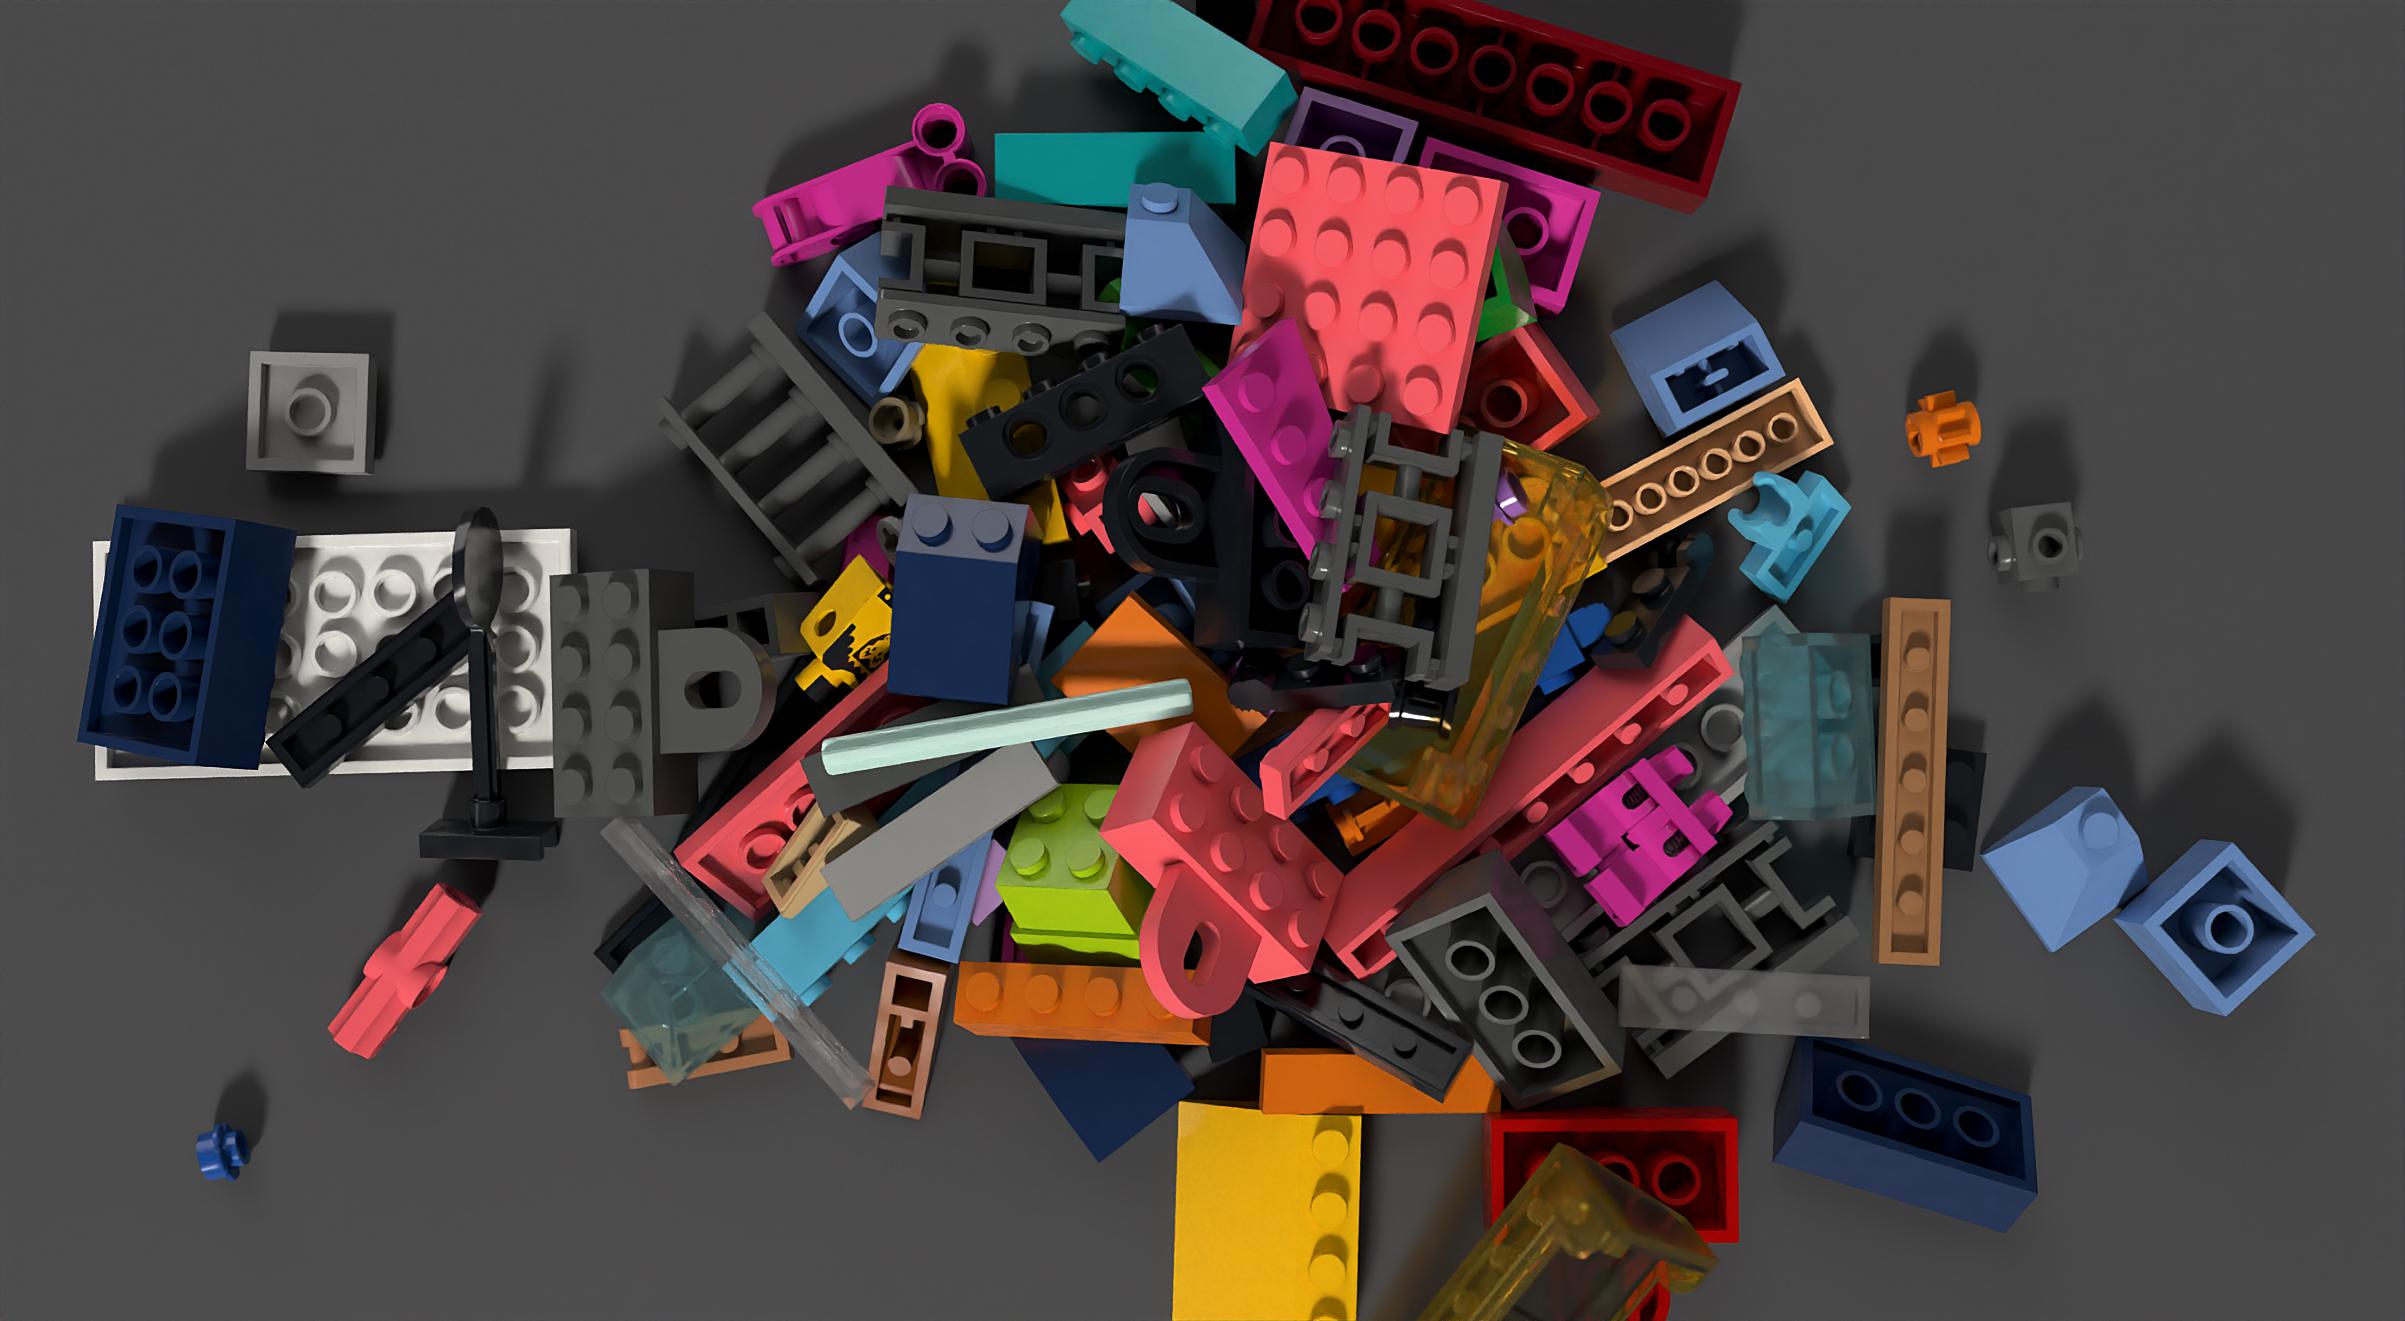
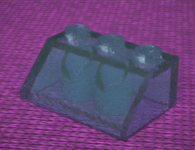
M1792 633L1742 637L1739 673L1744 682L1745 714L1742 719L1741 730L1746 742L1747 776L1744 782V794L1749 803V820H1823L1876 815L1877 791L1870 634Z

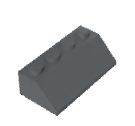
M1498 848L1445 871L1386 929L1384 939L1458 1036L1474 1045V1057L1516 1111L1622 1072L1627 1029L1626 1022Z

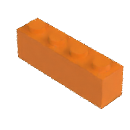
M960 961L953 1022L976 1035L1210 1046L1212 1016L1185 1019L1169 1012L1153 995L1146 982L1142 968ZM1184 969L1186 976L1191 981L1195 970Z

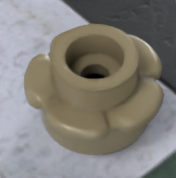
M895 395L877 402L872 408L868 419L869 431L872 437L887 452L898 453L900 449L911 450L922 438L925 414L920 404L916 401L910 402L907 396ZM902 419L903 426L897 430L898 423Z

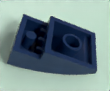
M1010 1037L1043 1088L1098 1163L1102 1162L1196 1088L1195 1078L1169 1044Z

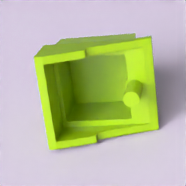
M1061 784L1024 809L1020 814L994 885L1014 919L1009 934L1031 964L1142 968L1139 954L1140 929L1156 889L1098 834L1120 785Z

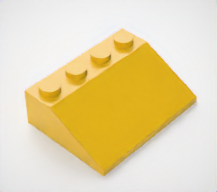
M1181 1099L1179 1101L1172 1321H1356L1361 1114H1262L1259 1109V1101Z

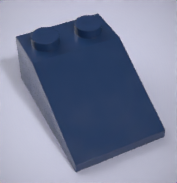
M908 494L895 559L887 690L889 693L1010 707L1044 533L1029 505Z

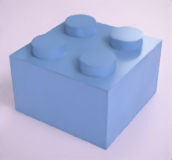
M2200 839L2113 918L2193 1008L2225 1017L2316 935L2233 842Z

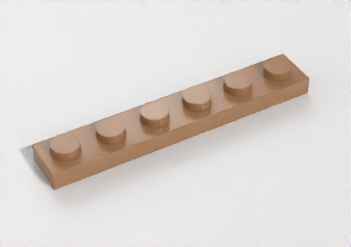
M1899 597L1883 599L1871 961L1881 964L1940 966L1951 600Z

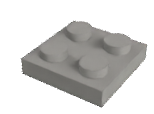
M250 351L246 470L255 473L374 475L378 358L370 354Z

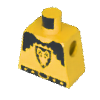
M860 554L853 559L801 623L800 633L817 657L795 677V681L818 704L822 703L843 682L847 683L852 689H855L889 659L894 586Z

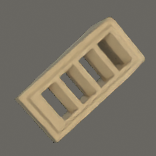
M816 801L761 879L782 917L792 920L829 886L819 871L821 868L881 829V826L864 802L823 818ZM796 874L797 878L792 883L790 879Z

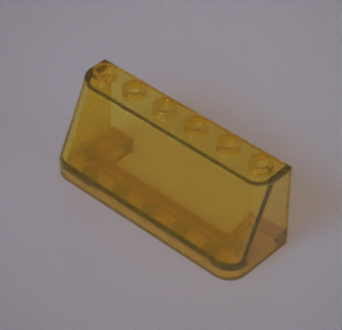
M1458 421L1457 430L1464 431V436L1473 437L1478 432L1484 431ZM1504 438L1500 469L1507 466L1518 476L1528 495L1530 510L1517 516L1518 520L1512 526L1506 525L1501 519L1492 522L1469 681L1458 686L1460 691L1449 742L1439 740L1437 733L1402 725L1397 730L1387 729V723L1334 773L1455 831L1466 827L1479 808L1609 529L1614 510L1612 496L1585 466ZM1440 441L1436 445L1433 455L1438 456ZM1455 476L1446 483L1427 478L1422 490L1419 492L1418 502L1451 509ZM1406 523L1395 547L1389 549L1385 554L1380 569L1419 577L1427 527ZM1378 591L1373 592L1369 602L1360 608L1357 615L1374 619ZM1403 597L1400 625L1412 627L1415 616L1414 599ZM1357 638L1356 648L1364 645H1378L1381 648L1397 647L1362 638Z

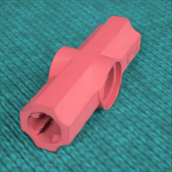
M445 882L437 883L430 890L419 908L415 910L403 929L390 935L376 949L366 963L363 970L366 978L327 1028L332 1033L333 1040L349 1052L359 1054L366 1059L375 1057L386 1041L397 1030L398 1025L408 1012L419 1007L434 992L448 971V966L445 963L484 913L477 905V902L463 891Z

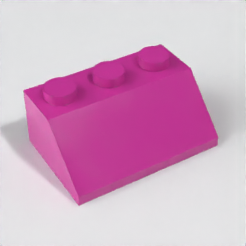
M1427 137L1418 167L1501 180L1509 183L1502 219L1524 263L1536 315L1553 321L1565 306L1601 192Z

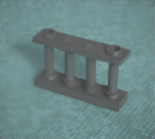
M763 309L745 325L757 338L749 346L753 351L683 411L676 403L663 395L654 401L653 404L665 416L658 423L665 435L681 451L688 446L693 449L777 548L780 554L773 560L784 575L795 586L805 581L808 586L819 590L827 583L825 578L814 567V564L883 505L889 509L897 503L905 510L908 494H922V492L878 441L872 437L870 431L777 322ZM782 368L796 384L788 391L791 397L720 456L698 429L768 370L774 374ZM820 412L834 429L826 436L829 443L758 501L737 474L806 415L812 419ZM858 457L872 473V476L865 481L868 487L797 547L775 519L843 461L846 460L850 464Z

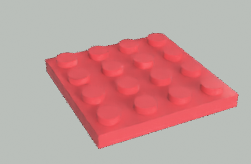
M1270 142L1241 290L1243 293L1241 326H1234L1227 365L1277 321L1294 317L1327 408L1349 413L1357 404L1371 406V414L1377 415L1380 411L1392 414L1391 422L1443 434H1449L1452 428L1457 429L1509 183L1472 175Z

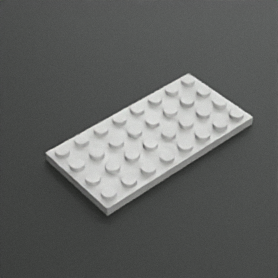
M570 528L500 530L504 557L503 585L500 603L495 618L491 623L492 630L498 636L493 640L496 649L500 766L501 769L553 768L549 575L578 573L577 530ZM455 532L297 536L294 550L295 561L290 574L284 610L285 622L281 629L275 665V682L271 689L265 725V741L453 590L452 551ZM93 541L94 637L111 541ZM468 661L329 774L473 770ZM265 742L261 749L258 770L193 766L95 745V781L291 775Z

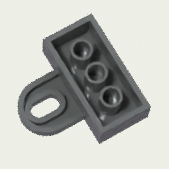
M645 568L549 575L554 818L663 816L699 813L698 753L729 752L744 748L762 734L772 717L776 703L777 684L775 671L768 654L753 637L742 631L730 628H695L694 572ZM711 672H733L741 683L739 700L729 708L707 707L702 702L699 694L702 679Z

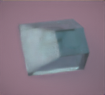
M678 912L632 950L600 992L673 1087H677L771 1008L698 915Z

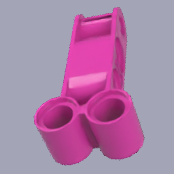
M929 104L921 109L913 120L912 141L778 192L756 203L752 207L754 217L762 219L775 253L771 257L772 265L775 267L795 265L880 231L886 185L950 193L955 184L968 180L978 184L976 196L993 198L992 189L981 168L971 160H967L971 155L973 145L970 132L960 113L947 104ZM949 126L957 130L955 140L946 148L937 149L928 145L930 135L937 128ZM782 216H783L784 219H785L786 225H787V227H788L789 233H790L791 238H792V242H791L790 236H789V234H788V231H787V229H786V226H785V223H784V221H783Z

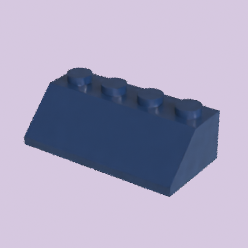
M1801 1027L1795 1040L1774 1111L1772 1162L2002 1233L2008 1231L2037 1197L2038 1182L2031 1096L1808 1027Z

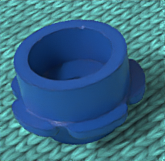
M227 1123L215 1125L213 1131L202 1133L197 1138L196 1151L198 1162L204 1176L209 1181L226 1177L228 1181L232 1182L239 1178V1168L247 1165L250 1161L248 1141L241 1130L233 1131Z

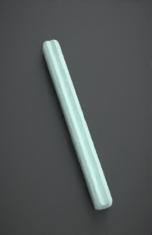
M1180 678L828 738L822 742V760L827 773L837 775L1189 715L1193 712L1194 708L1191 685L1188 679Z

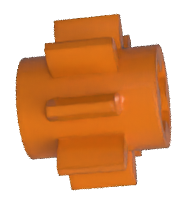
M1954 390L1928 395L1924 399L1917 400L1919 412L1908 414L1905 422L1907 441L1914 456L1930 455L1931 467L1933 468L1969 459L1967 447L1979 444L1981 439L1980 419L1973 403L1970 401L1956 403Z

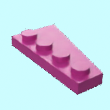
M1294 317L1277 321L1201 389L1310 561L1315 543L1323 540L1326 518L1319 517L1318 506L1325 482L1333 479L1336 458L1328 456V445L1334 425ZM1374 534L1369 560L1370 567L1382 557ZM1343 583L1342 593L1347 592L1352 586Z

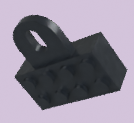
M1210 401L1204 402L1201 453L1171 447H1157L1134 453L1115 467L1105 486L1102 502L1103 522L1107 536L1117 554L1133 569L1151 576L1196 582L1193 646L1252 654V652L1258 654L1259 651L1271 650L1282 658L1292 657L1305 651L1306 641L1299 640L1298 628L1305 604L1313 602L1316 580L1309 578L1308 558ZM1327 408L1333 425L1336 420H1343L1345 417V412ZM1142 493L1169 497L1177 504L1180 510V523L1176 530L1150 526L1143 521L1138 510V501Z

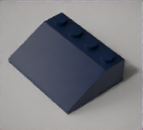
M117 504L77 742L193 766L258 770L261 749L265 742V725L271 689L275 682V665L281 629L285 622L284 610L290 574L295 561L294 550L298 530L233 518Z

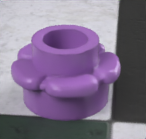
M1506 466L1499 470L1492 522L1501 519L1506 525L1512 526L1518 520L1517 516L1530 510V501L1518 476L1511 468Z

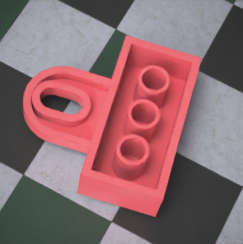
M1195 722L1141 738L1098 834L1156 889L1142 921L1139 936L1141 966L1153 995L1172 1014L1185 1019H1198L1218 1015L1230 1009L1240 997L1247 977L1254 984L1310 973L1344 877L1343 873L1289 818L1283 820L1264 810L1262 790ZM1196 929L1201 937L1203 949L1193 978L1190 981L1184 970V957Z

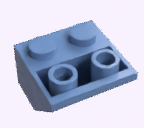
M1717 280L1609 334L1662 439L1768 387L1786 375L1759 322Z

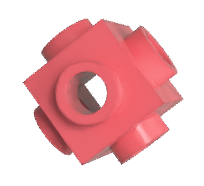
M1111 452L1062 475L1056 480L1070 499L1062 505V508L1081 536L1091 529L1109 554L1115 552V549L1111 545L1105 530L1102 502L1107 481L1115 467L1119 464ZM1141 495L1138 501L1139 514L1143 521L1151 526L1159 519Z

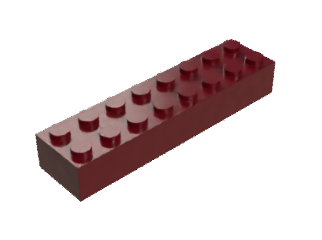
M1260 0L1246 44L1247 48L1286 71L1295 92L1298 94H1302L1304 86L1417 121L1419 122L1418 131L1692 215L1708 197L1742 87V83L1474 0Z

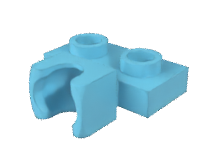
M1806 470L1797 484L1777 474L1759 471L1753 477V484L1760 492V502L1757 508L1750 514H1744L1742 510L1733 508L1728 513V520L1746 539L1755 542L1739 569L1769 598L1786 604L1852 507L1822 475Z

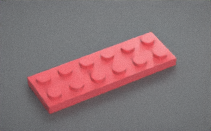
M889 659L673 851L683 868L753 922L757 923L776 906L761 879L816 803L815 796L800 760L821 752L822 742L825 739L868 732L943 700L889 693L887 690ZM916 780L864 801V803L875 817ZM796 874L790 879L792 883L797 878Z

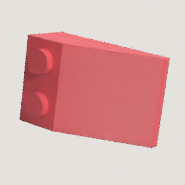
M1536 321L1491 337L1473 351L1457 430L1464 431V436L1473 437L1480 431L1504 436L1500 469L1507 466L1517 474L1558 446L1602 412ZM1391 422L1388 444L1438 456L1440 439L1445 434ZM1455 476L1446 483L1426 478L1420 490L1431 505L1451 509Z

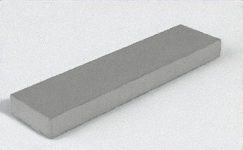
M1034 741L1002 746L819 871L851 922H858L1060 786L1061 783Z

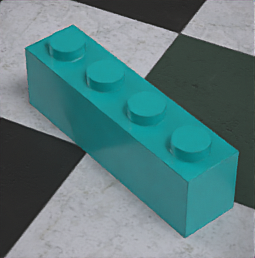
M1071 0L1060 14L1073 35L1069 41L1070 45L1082 57L1095 65L1103 59L1114 66L1113 71L1116 76L1136 92L1141 93L1145 87L1159 95L1158 101L1178 119L1187 121L1192 116L1205 125L1203 129L1207 135L1227 150L1232 151L1237 145L1256 157L1299 101L1286 71L1171 0Z
M1206 132L995 134V198L1127 214L1131 184L1166 183L1176 188L1192 189L1222 221L1223 217H1235V147L1232 151L1223 148L1211 139Z

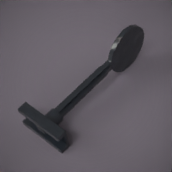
M469 506L462 513L455 532L452 551L454 601L460 619L471 630L468 648L474 797L469 799L470 819L439 818L419 834L420 858L541 861L545 858L544 847H556L558 845V821L508 820L507 797L503 796L501 791L496 649L491 636V623L495 618L501 598L504 557L497 519L490 508L482 506Z

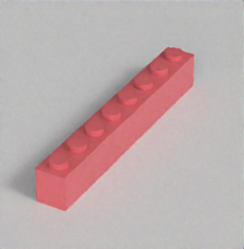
M1684 613L1650 668L1600 670L1596 665L1471 771L1461 777L1459 781L1443 793V796L1437 798L1422 812L1418 813L1409 823L1343 877L1323 938L1359 981L1365 984L1397 957V954L1384 939L1386 929L1445 871L1497 848L1508 862L1513 860L1734 674V671L1716 639Z

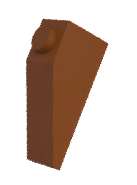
M903 921L886 961L862 1107L920 1120L925 1106L952 990L956 963L898 948L905 923Z

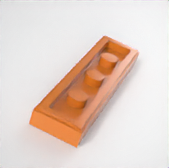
M1262 1048L1259 1109L1262 1114H1423L1501 1111L1502 1092L1473 1054L1442 1104L1345 1048Z

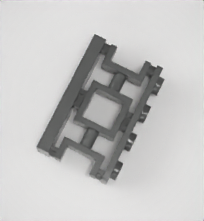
M886 185L881 225L880 255L910 258L909 280L879 277L874 336L902 343H927L955 346L966 350L983 349L1019 353L1025 356L1039 355L1081 361L1106 350H1109L1112 357L1120 354L1126 331V317L1119 315V304L1095 301V279L1113 281L1121 275L1127 214ZM924 250L959 253V261L924 258ZM1047 263L1078 267V276L1046 272ZM973 265L1029 271L1030 294L972 288ZM922 284L957 287V297L922 293ZM1046 297L1077 300V310L1045 307Z
M1357 404L1343 420H1336L1329 439L1328 456L1336 458L1333 479L1325 482L1318 506L1319 517L1326 518L1323 540L1315 543L1308 567L1309 578L1316 580L1313 602L1305 604L1298 628L1299 640L1306 641L1304 660L1318 662L1321 659L1330 660L1331 664L1344 666L1354 660L1357 638L1408 648L1404 680L1414 682L1423 680L1425 681L1424 687L1448 692L1469 681L1504 436L1480 431L1475 436L1468 437L1464 436V431L1452 428L1449 434H1445L1440 439L1438 456L1389 445L1388 439L1392 414L1381 411L1377 415L1371 414V406ZM1362 464L1397 471L1393 496L1367 490L1357 499ZM1455 476L1451 509L1418 502L1422 477L1446 483ZM1376 516L1427 527L1419 577L1369 566ZM1343 583L1378 591L1374 619L1348 613L1338 620ZM1403 597L1423 602H1429L1437 597L1432 631L1399 624Z
M1751 814L1740 817L1722 831L1721 836L1724 838V842L1708 854L1705 853L1690 869L1646 906L1645 910L1628 926L1618 927L1615 923L1610 926L1605 920L1590 928L1577 940L1581 948L1575 954L1599 987L1603 988L1622 974L1653 1016L1629 1035L1641 1048V1053L1653 1069L1667 1080L1862 935L1848 915L1839 912L1835 906L1837 904L1829 894L1819 892L1802 906L1798 904L1769 865V863L1793 846L1788 838L1780 833L1778 830L1780 826L1773 817L1760 815L1754 819ZM1759 843L1763 844L1743 859L1763 887L1740 904H1738L1722 882L1714 881L1700 892L1697 890ZM1717 903L1748 946L1703 978L1673 938V935ZM1778 906L1793 927L1802 930L1806 929L1767 957L1773 952V949L1755 927L1754 923ZM1667 914V917L1648 930L1668 956L1665 960L1643 976H1641L1627 955L1620 951L1605 963H1601L1603 959L1662 915ZM1683 977L1697 997L1708 1002L1669 1030L1677 1023L1658 999L1657 995Z

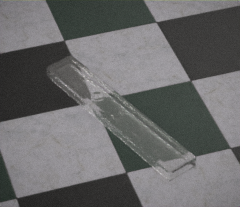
M636 816L615 818L600 832L850 1110L876 1086L874 1084L876 1081Z

